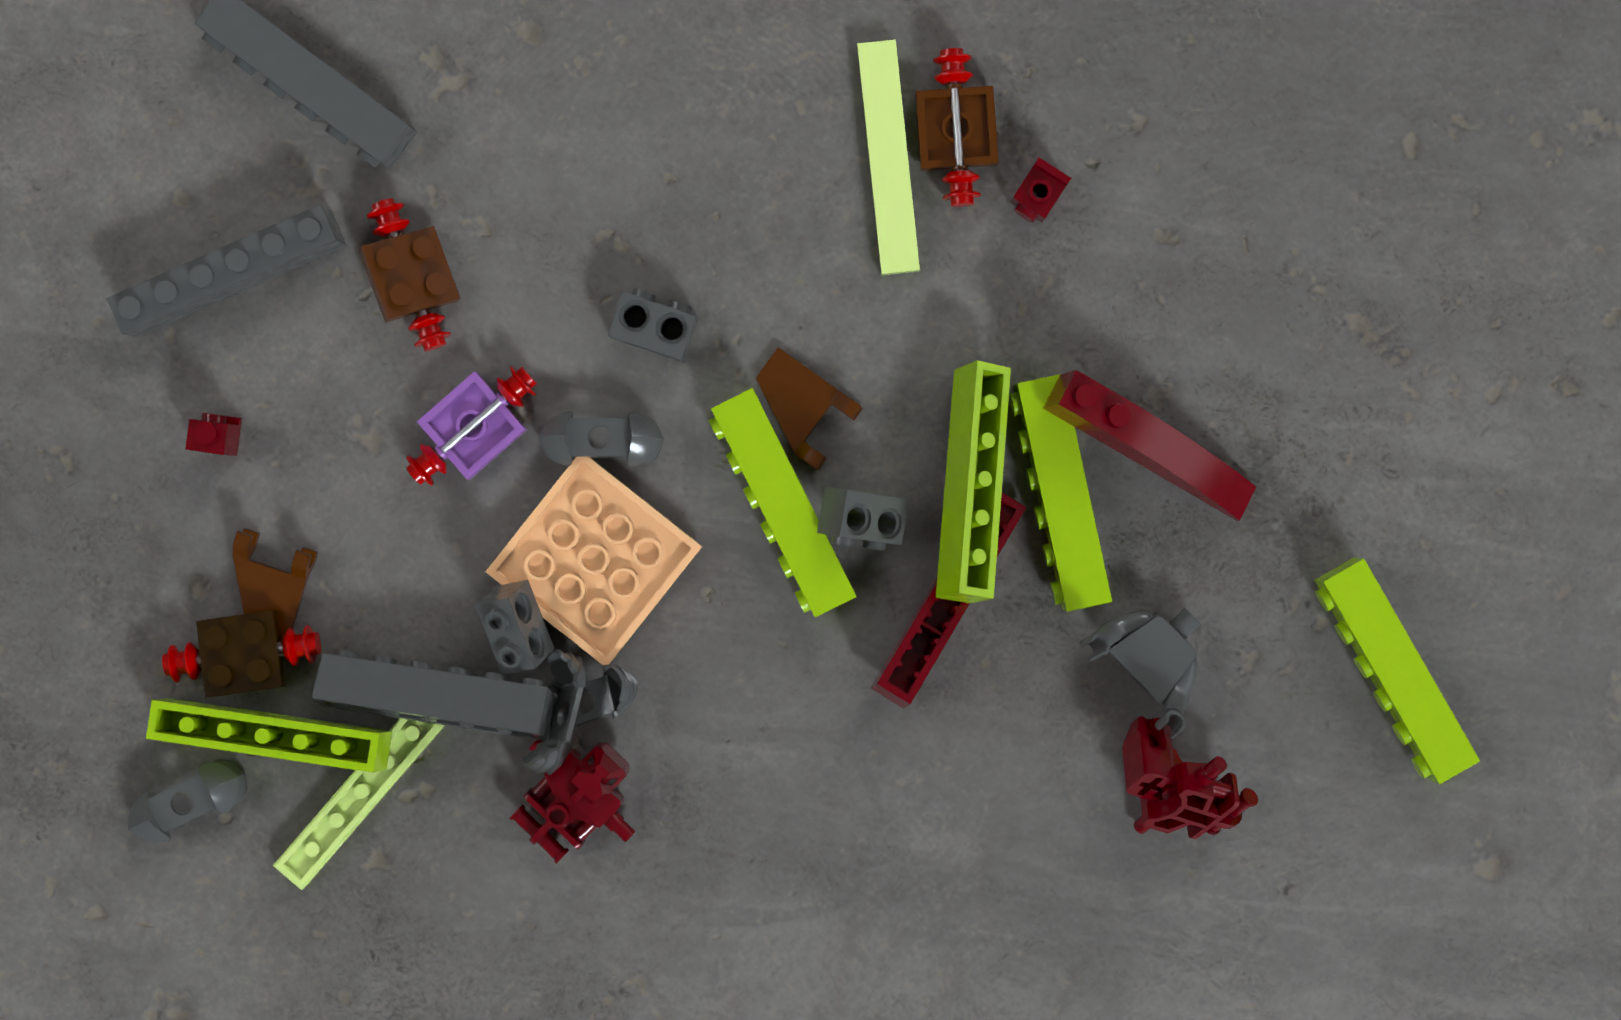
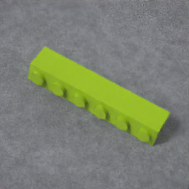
M977 360L954 369L936 598L964 603L994 599L1011 368Z
M1058 374L1017 383L1014 385L1015 392L1010 393L1009 396L1014 416H1021L1023 430L1018 431L1022 454L1029 453L1032 467L1026 469L1028 486L1031 492L1037 490L1040 506L1034 507L1038 529L1045 528L1048 541L1047 544H1042L1044 560L1047 567L1053 566L1056 581L1050 582L1052 597L1055 605L1061 604L1062 610L1069 612L1112 602L1075 427L1043 409L1060 376Z
M751 388L711 408L715 417L708 421L718 440L726 438L732 450L726 454V457L735 475L743 472L749 486L743 488V491L752 509L760 507L766 519L760 525L770 544L777 541L783 553L777 559L787 579L792 576L795 577L800 590L794 593L804 613L811 610L814 617H817L856 598L857 596L827 535L817 533L819 519L754 389Z
M1353 557L1315 579L1314 581L1319 590L1315 591V594L1320 604L1327 612L1332 610L1338 621L1334 625L1336 632L1346 645L1351 644L1357 654V657L1354 658L1356 667L1364 678H1371L1377 689L1373 692V696L1384 712L1389 710L1396 723L1392 725V729L1404 746L1407 744L1410 746L1415 755L1411 762L1418 774L1423 779L1428 778L1433 782L1442 784L1480 762L1365 559Z
M174 698L154 699L151 701L146 739L372 773L387 769L392 731Z

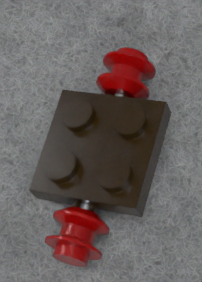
M277 610L196 621L199 650L192 642L186 644L184 651H179L174 644L170 645L167 653L163 654L162 666L165 675L171 676L175 683L181 681L182 674H188L191 680H197L202 670L205 698L286 687L282 656H285L293 666L298 665L300 657H306L309 663H314L316 655L321 654V639L318 632H313L311 627L306 625L303 634H296L293 628H288L283 640L280 641Z

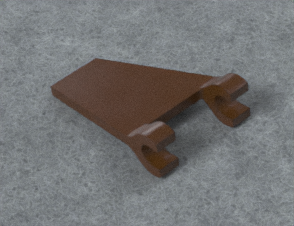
M779 347L756 377L794 453L819 471L827 458L806 443L807 438L830 406H834L855 421L863 410L861 405L837 390Z
M244 528L243 532L237 531L233 542V560L243 613L249 614L277 610L281 641L287 629L294 628L306 583L315 565L318 552L302 547L301 551L296 550L290 573L251 560L260 533Z

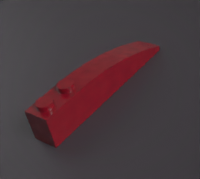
M1078 370L1060 374L1043 409L1236 521H1240L1256 489L1255 485L1208 450L1148 411Z
M1003 492L1001 495L997 557L1027 508ZM937 578L871 686L872 690L902 708L912 703L970 604L936 598Z

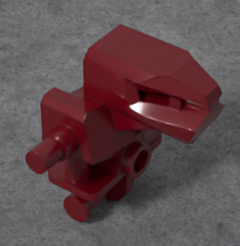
M1140 716L1134 720L1125 737L1122 751L1127 793L1140 797L1142 816L1133 824L1134 829L1138 833L1144 834L1149 829H1154L1168 834L1187 826L1189 838L1197 839L1205 832L1215 836L1222 828L1231 829L1237 826L1242 820V813L1249 807L1257 805L1258 796L1252 789L1245 788L1239 795L1235 774L1227 773L1221 779L1216 780L1218 775L1227 768V763L1222 757L1216 756L1208 763L1182 762L1176 749L1173 747L1172 739H1170L1171 729L1168 725L1157 730L1155 723L1160 718L1146 719L1144 716Z
M536 740L528 749L530 751L535 750L536 745L543 741ZM599 742L582 760L581 754L575 748H572L561 767L551 775L545 772L544 777L535 787H531L523 795L525 800L546 819V822L541 826L524 809L525 806L523 804L509 819L511 821L514 820L531 836L529 841L533 845L538 843L554 859L555 863H558L569 849L567 847L564 848L548 832L552 827L578 850L585 843V839L597 827L600 828L603 824L626 842L636 831L624 821V817L617 811L624 802V796L618 790L613 789L628 775L629 763L608 742Z

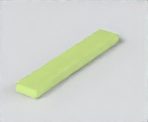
M896 39L857 43L881 276L919 272L920 265Z
M399 718L390 729L392 731L387 769L375 773L355 770L273 866L299 889L303 890L445 725Z

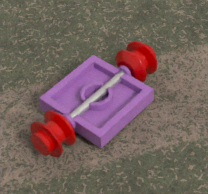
M510 366L512 375L507 380L500 377L496 378L497 389L499 390L497 394L480 374L474 371L417 421L437 445L434 449L432 446L420 444L421 455L419 457L413 458L409 455L406 457L410 463L406 470L417 483L422 485L426 481L433 486V474L437 471L443 474L447 473L444 460L447 458L467 480H471L527 431V428L507 407L509 403L514 406L523 407L522 397L526 393L534 396L537 395L533 389L537 382L523 366L518 370Z

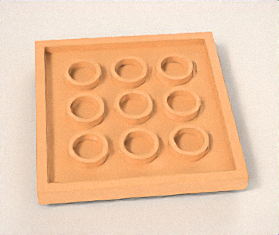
M576 457L485 572L501 585L529 580L542 617L604 666L609 665L703 546L591 457Z

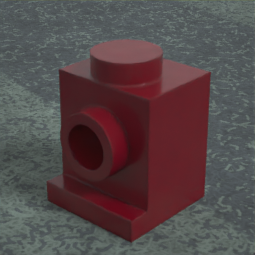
M1039 157L1010 201L1016 206L1014 211L1029 222L1033 223L1035 219L1043 222L1072 178ZM1034 186H1043L1046 189V196L1044 198L1035 197L1033 194Z
M202 412L201 420L189 419L185 450L237 456L242 418Z

